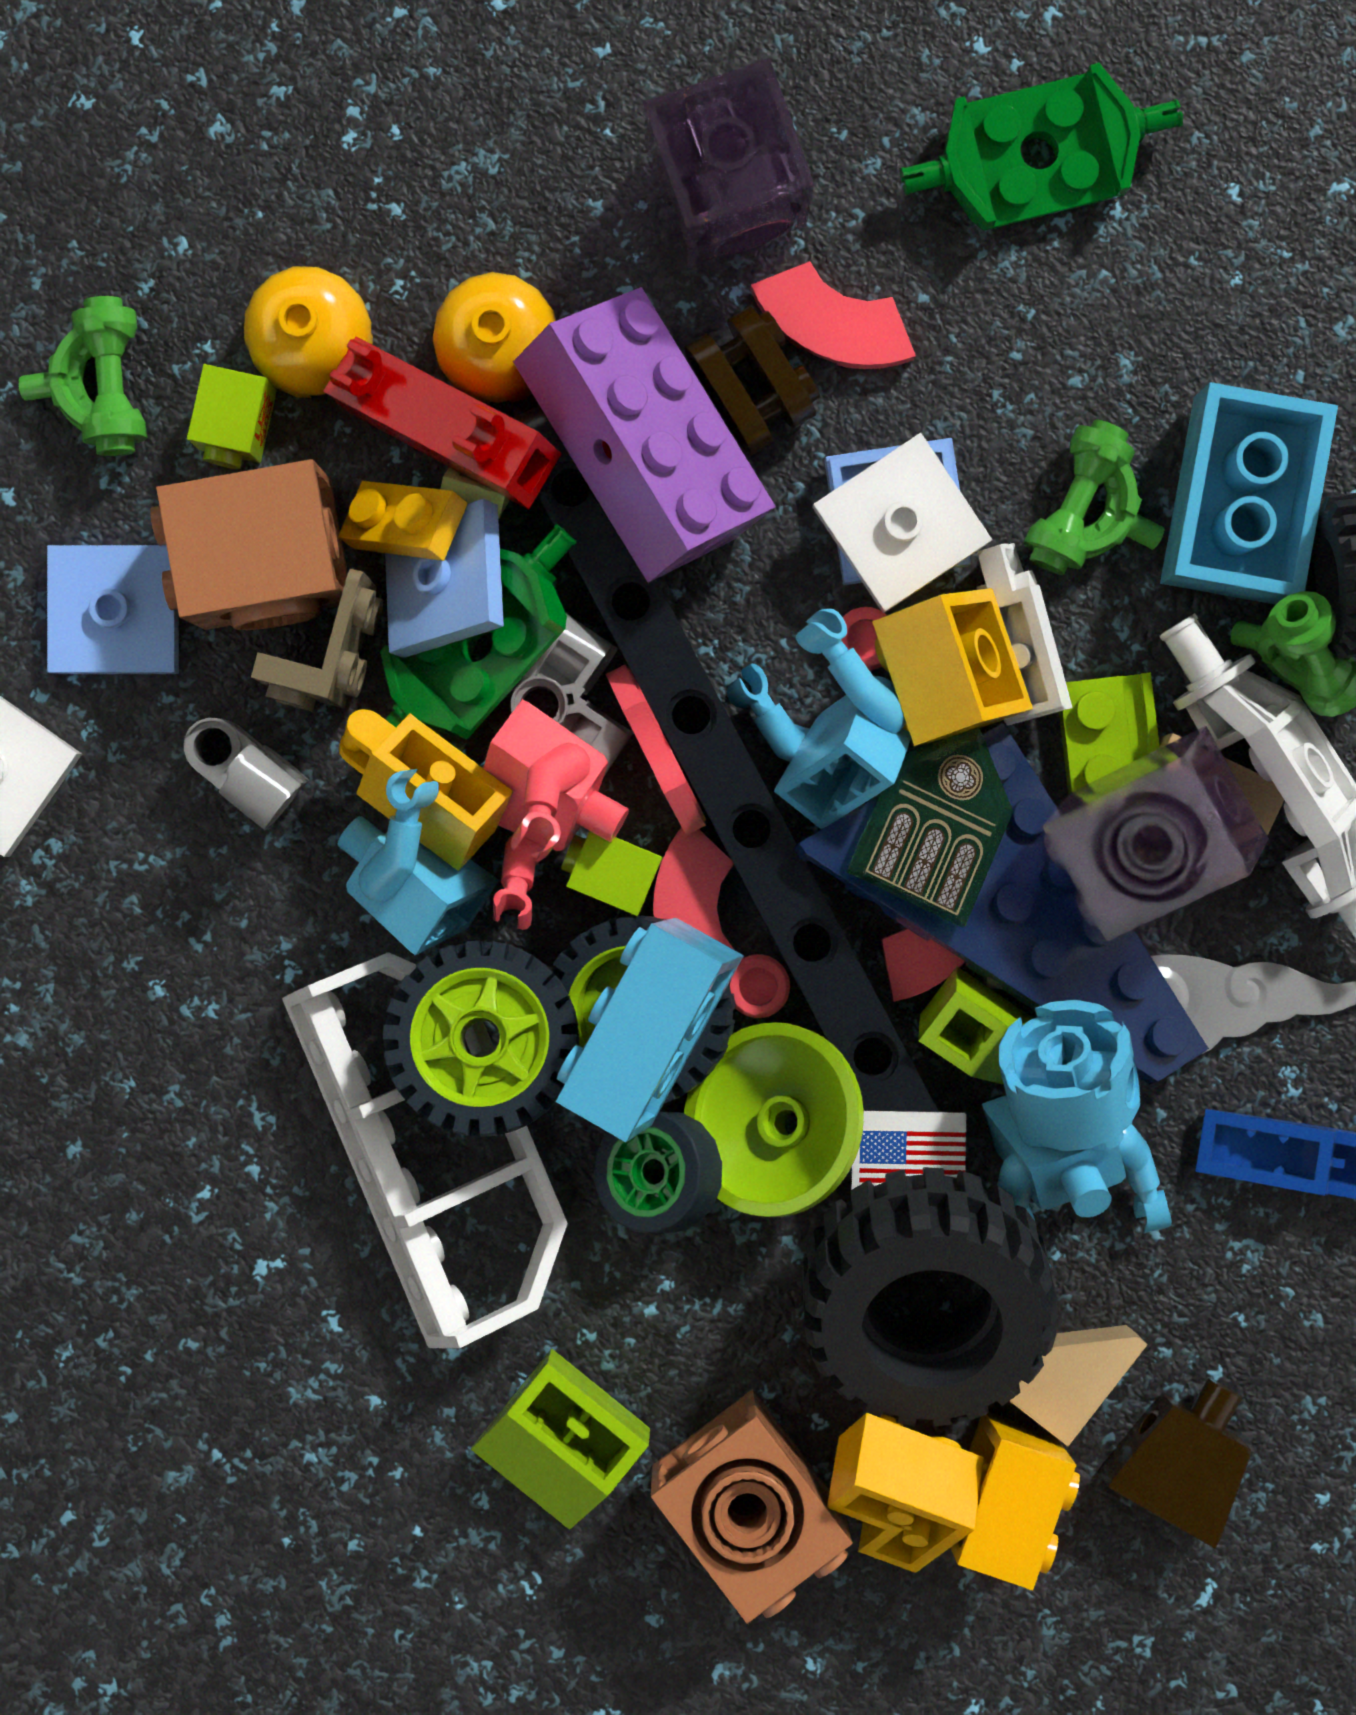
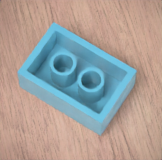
M1209 382L1194 396L1160 584L1275 605L1290 594L1305 591L1338 405Z
M678 918L651 923L647 931L639 927L630 938L622 953L620 963L628 968L620 983L615 989L607 986L590 1013L588 1021L596 1025L591 1037L583 1048L575 1045L560 1068L557 1080L565 1085L556 1102L624 1142L629 1141L652 1126L744 955Z

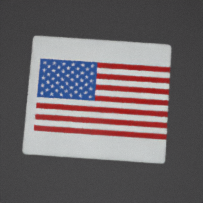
M864 1111L862 1139L852 1165L851 1190L869 1180L874 1186L886 1182L885 1174L905 1169L906 1176L923 1175V1167L943 1168L945 1176L957 1178L959 1171L965 1172L966 1114Z

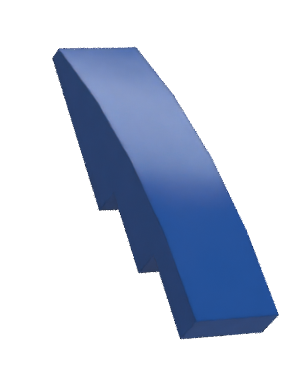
M1206 1108L1196 1172L1323 1196L1330 1194L1356 1199V1132Z

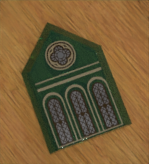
M980 727L906 752L895 783L879 794L846 870L847 873L962 928L968 922L1013 813Z

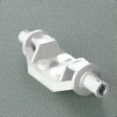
M1195 613L1159 635L1161 640L1165 641L1191 682L1186 686L1188 691L1177 698L1173 704L1177 710L1186 707L1208 748L1214 753L1243 738L1246 739L1251 747L1249 749V756L1254 768L1264 780L1273 781L1285 800L1284 811L1291 826L1301 836L1307 835L1309 838L1295 847L1282 862L1310 902L1306 907V912L1310 918H1318L1328 913L1338 912L1356 940L1355 781L1300 695L1247 671L1249 667L1255 664L1251 654L1234 663L1231 659L1224 662L1197 620V615ZM1317 857L1319 858L1321 868L1315 859Z

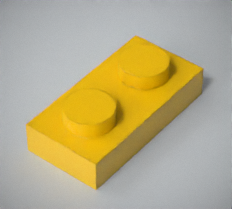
M362 481L356 496L350 504L349 512L338 538L353 549L444 561L468 503L453 490Z

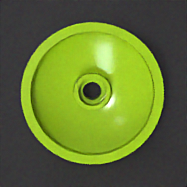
M772 1022L752 1025L733 1033L729 1037L727 1043L729 1046L715 1069L702 1083L688 1092L684 1114L701 1122L716 1141L722 1160V1183L717 1199L737 1211L754 1216H790L804 1212L822 1202L834 1192L850 1171L857 1156L863 1134L864 1109L862 1095L856 1076L842 1053L824 1037L806 1028L787 1023ZM794 1112L797 1117V1127L793 1133L788 1134L785 1122L787 1117Z

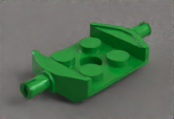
M1100 63L1090 65L1084 74L968 103L965 96L956 98L952 108L944 154L938 156L937 161L934 160L906 168L901 167L900 178L901 183H904L903 191L907 196L910 193L943 185L944 192L950 190L968 218L983 231L1125 196L1131 187L1139 143L1142 142L1145 134L1182 127L1183 114L1182 111L1177 112L1181 105L1178 99H1174L1170 102L1142 108L1141 110L1138 106L1134 107L1133 103ZM1030 139L1046 141L1054 150V163L1044 169H1035L1027 165L1021 156V146L1024 142Z
M555 524L554 528L534 549L532 554L527 553L523 557L518 553L500 549L504 627L405 658L389 653V646L385 645L381 649L380 654L390 695L395 701L392 706L394 711L385 720L397 727L409 714H412L430 728L457 738L468 739L565 630L567 615L553 586V582L557 578L550 570L577 543L576 540L562 527ZM492 633L493 645L489 654L484 659L475 662L473 652L476 643L484 635Z

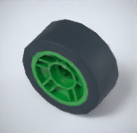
M659 1111L652 1126L627 1142L622 1141L609 1132L604 1135L595 1156L594 1182L601 1204L615 1222L633 1232L675 1233L698 1224L713 1208L721 1189L722 1160L715 1139L701 1122L684 1113ZM661 1164H663L665 1169L663 1180L654 1177V1169H659Z

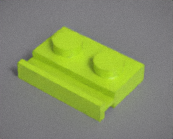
M1151 672L1066 682L1073 708L1060 711L1059 720L1070 810L1166 799Z

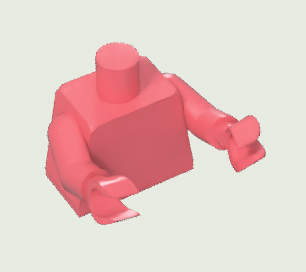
M523 699L490 742L483 769L513 790V794L498 826L514 833L505 845L501 884L505 889L497 891L494 895L493 920L498 922L500 915L506 910H518L520 914L518 915L517 928L521 930L528 929L532 921V902L527 896V892L533 887L536 865L546 858L552 849L555 851L565 850L581 826L611 843L621 829L629 812V808L599 792L608 766L605 755Z

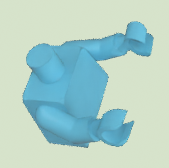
M834 609L817 611L806 621L808 625L798 632L795 637L803 649L811 653H823L830 662L827 668L846 694L825 709L816 718L810 729L794 724L780 703L777 705L773 703L767 693V677L764 671L756 664H749L741 670L742 677L750 684L752 693L747 690L740 678L730 683L727 690V697L734 706L743 709L751 707L757 717L753 721L774 754L778 758L790 762L774 792L821 830L892 786L896 781L911 740L910 732L903 729L906 720L893 683L884 677L873 676L855 649L851 648L849 650L841 639L847 634V625L839 612Z
M462 749L460 751L466 755L467 749ZM418 769L397 772L387 781V798L391 805L397 809L396 815L390 816L387 833L384 834L363 816H359L346 827L338 840V846L359 862L346 883L347 892L414 955L468 929L499 881L494 875L470 859L457 871L419 842L422 823L418 822L420 810L431 805L437 798L439 783L437 781L422 783L414 791V795L410 800L405 793V787Z
M1007 1095L982 1104L993 1146L1004 1161L997 1185L1013 1196L1014 1206L1018 1205L1026 1208L1033 1219L1034 1215L1029 1205L1031 1198L1038 1208L1048 1210L1070 1202L1077 1215L1087 1218L1097 1216L1103 1213L1111 1203L1112 1197L1108 1187L1121 1183L1126 1177L1131 1188L1137 1193L1134 1197L1133 1206L1135 1217L1141 1218L1146 1216L1143 1233L1171 1226L1172 1220L1164 1190L1157 1191L1160 1180L1150 1148L1132 1123L1123 1131L1124 1138L1122 1142L1112 1150L1098 1152L1092 1149L1060 1151L1047 1147H1031L1022 1141L1018 1127L1011 1116Z

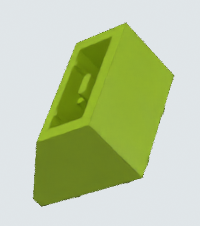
M551 1348L474 1443L471 1450L570 1530L609 1496L649 1446L650 1428Z

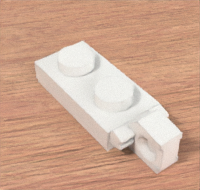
M1014 543L999 544L978 551L977 554L986 584L977 586V590L993 589L1033 708L1027 712L1004 719V722L1009 726L1073 708L1040 585H1037L1033 571H1023Z

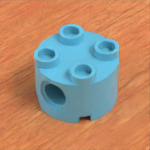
M1081 1000L1056 1001L1035 1008L1037 1017L1029 1020L1024 1025L1022 1024L1021 1017L1008 1027L999 1044V1067L1011 1116L1018 1127L1022 1141L1031 1147H1047L1060 1151L1092 1149L1098 1152H1105L1116 1148L1124 1138L1123 1131L1131 1125L1140 1107V1085L1131 1037L1124 1023L1122 1027L1115 1022L1113 1012L1104 1006Z

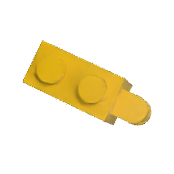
M365 709L353 712L347 720L345 731L339 744V753L348 764L363 774L356 794L390 819V816H395L397 811L391 805L386 795L387 781L393 774L403 770L418 769L405 787V793L410 800L414 795V791L422 783L437 781L439 783L437 798L431 805L420 810L418 822L422 823L419 842L459 871L496 831L513 794V790L412 714H409L397 727L393 726L376 712Z

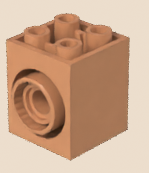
M313 459L156 487L159 506L151 507V523L158 545L167 546L171 570L162 572L163 590L169 609H178L180 618L204 630L230 625L236 630H258L305 622L320 616L321 609L339 606L348 574L343 542L338 538L340 525L332 480Z
M753 1389L652 1465L651 1498L747 1624L761 1613L765 1618H769L780 1612L795 1597L796 1592L794 1588L813 1573L817 1578L828 1575L839 1567L848 1556L846 1548L852 1545L853 1542L846 1515L827 1508L829 1488ZM745 1493L758 1496L757 1499L748 1503L734 1500L738 1495Z

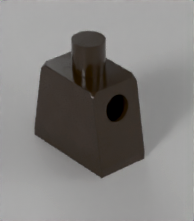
M1208 1378L1191 1409L1171 1397L1161 1394L1103 1462L1098 1470L1099 1475L1108 1488L1215 1549L1221 1539L1251 1454V1449L1238 1436L1225 1429L1240 1404L1242 1397L1211 1378Z

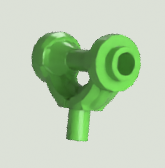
M95 296L83 300L84 308L73 311L71 314L73 329L61 341L56 352L49 357V372L21 376L19 378V391L25 401L52 397L53 405L61 410L72 425L82 431V442L96 445L97 455L123 456L136 452L135 443L147 439L146 422L141 412L137 408L134 409L124 394L121 357L129 338L135 337L137 314L134 309L123 307L122 299L119 297ZM91 357L95 359L98 396L95 402L89 398L83 384L86 362Z
M1097 419L1093 421L1091 427L1078 425L1070 440L1069 452L1074 455L1075 477L1060 509L1055 511L1046 520L1040 518L1033 524L1023 541V544L1033 551L1029 558L1033 564L1049 572L1064 575L1068 567L1073 569L1082 568L1085 559L1099 556L1114 546L1122 544L1126 536L1152 550L1160 543L1164 534V527L1137 514L1142 499L1138 495L1136 479L1130 467L1135 451L1126 443L1129 437L1126 431L1114 424ZM1103 484L1107 492L1104 512L1095 523L1084 527L1083 518L1098 486Z
M1308 591L1290 594L1273 607L1262 626L1240 620L1233 626L1231 643L1257 651L1262 657L1261 660L1274 674L1301 692L1305 703L1314 713L1320 716L1333 717L1345 714L1356 707V661L1353 657L1339 659L1335 657L1334 653H1331L1328 647L1335 632L1336 617L1331 605L1324 596Z

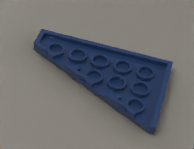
M1004 723L999 724L905 780L995 824V827L903 781L794 847L795 852L802 861H811L845 883L846 886L844 888L861 899L873 901L882 908L884 914L924 940L932 939L966 961L965 966L982 977H990L997 981L1006 993L1034 1011L1035 1008L1049 1002L1066 1000L1096 1003L1112 1011L1114 1021L1122 1027L1124 1023L1130 1032L1138 1078L1149 1085L1159 1082L1209 1049ZM964 755L973 759L980 766L983 782L981 789L973 798L968 800L954 799L948 796L940 787L938 781L939 769L948 757ZM900 789L991 832V836L899 793ZM909 804L913 806L920 817L918 829L896 878L895 884L897 885L924 824L929 820L939 819L944 821L951 830V841L926 898L928 900L932 897L955 840L962 835L969 834L977 837L981 842L983 855L958 915L866 872L892 809L897 805ZM899 808L893 812L868 871H872L895 816L900 812L910 814L913 819V826L889 880L891 882L895 878L917 825L916 815L908 808ZM931 823L925 827L900 884L901 887H904L926 832L933 827L941 829L945 835V841L921 895L924 898L949 839L947 829L939 823ZM970 838L961 839L956 843L932 900L936 902L958 847L963 843L972 844L976 849V858L953 910L955 913L959 908L980 857L979 845Z

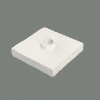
M919 433L812 506L883 614L992 541V538L922 433Z
M1 696L0 855L10 857L80 759L82 753Z

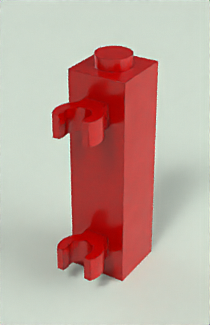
M357 336L349 341L346 355L342 358L337 369H333L329 375L330 381L323 391L353 416L524 508L530 509L561 456V453L542 434Z

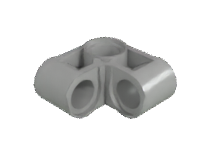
M566 613V628L563 633L530 668L515 688L511 697V712L515 710L520 701L524 700L531 691L545 689L552 692L559 702V708L553 720L605 755L608 761L605 776L634 732L606 715L588 700H583L582 697L584 694L587 695L616 654L618 647Z
M218 718L199 720L188 729L185 736L184 752L190 765L217 787L221 796L264 830H269L309 781L305 775L268 746L262 745L239 725L229 720ZM221 729L230 737L232 750L225 762L215 766L203 757L201 747L205 735L212 730Z

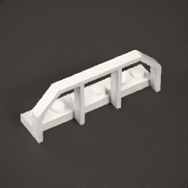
M388 952L301 988L283 997L282 1000L428 1348H461L539 1308L568 1223L527 1126L510 1133H505L515 1156V1161L416 1206V1203L420 1201L417 1184L411 1173L406 1168H401L391 1146L395 1143V1133L389 1118L383 1111L405 1099L398 1092L397 1088L373 1099L371 1098L367 1089L371 1082L368 1067L361 1054L356 1050L352 1051L342 1029L346 1025L345 1013L339 999L331 992L333 989L377 971L402 981L406 975L409 976L416 968V964ZM483 1021L473 1024L467 1030L465 1040L472 1056L484 1057L495 1051ZM522 1174L543 1225L517 1300L466 1325L465 1321L469 1319L467 1303L459 1289L449 1284L440 1263L445 1259L441 1241L431 1227H425L423 1220Z

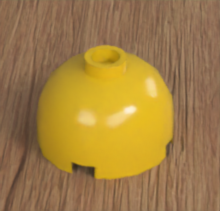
M293 266L271 275L254 291L245 311L244 340L254 366L275 388L297 398H311L310 395L320 396L325 394L323 391L330 381V373L333 369H337L348 351L347 344L355 336L373 345L371 320L361 296L345 279L319 267Z
M490 272L466 279L448 293L437 311L433 344L440 369L454 388L483 403H502L506 401L513 403L525 400L532 392L513 361L548 324L556 321L554 310L538 289L517 276Z

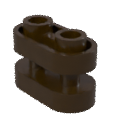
M749 306L727 320L734 339L718 347L712 337L705 333L684 346V350L696 375L745 452L752 456L773 443L772 436L766 425L768 422L781 415L792 429L797 428L816 416L813 402L820 398V394L806 369L802 365L793 369L780 349L787 342L781 328L771 313L765 311L759 315ZM746 361L767 392L755 401L751 400L733 371L734 368Z

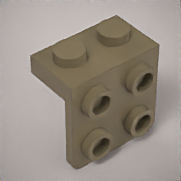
M350 569L347 574L322 669L257 652L251 678L268 687L265 697L274 699L279 704L308 712H313L316 701L345 709L349 695L358 697L367 668V661L359 659L365 634L375 635L383 610V599L376 597L377 587L364 572Z

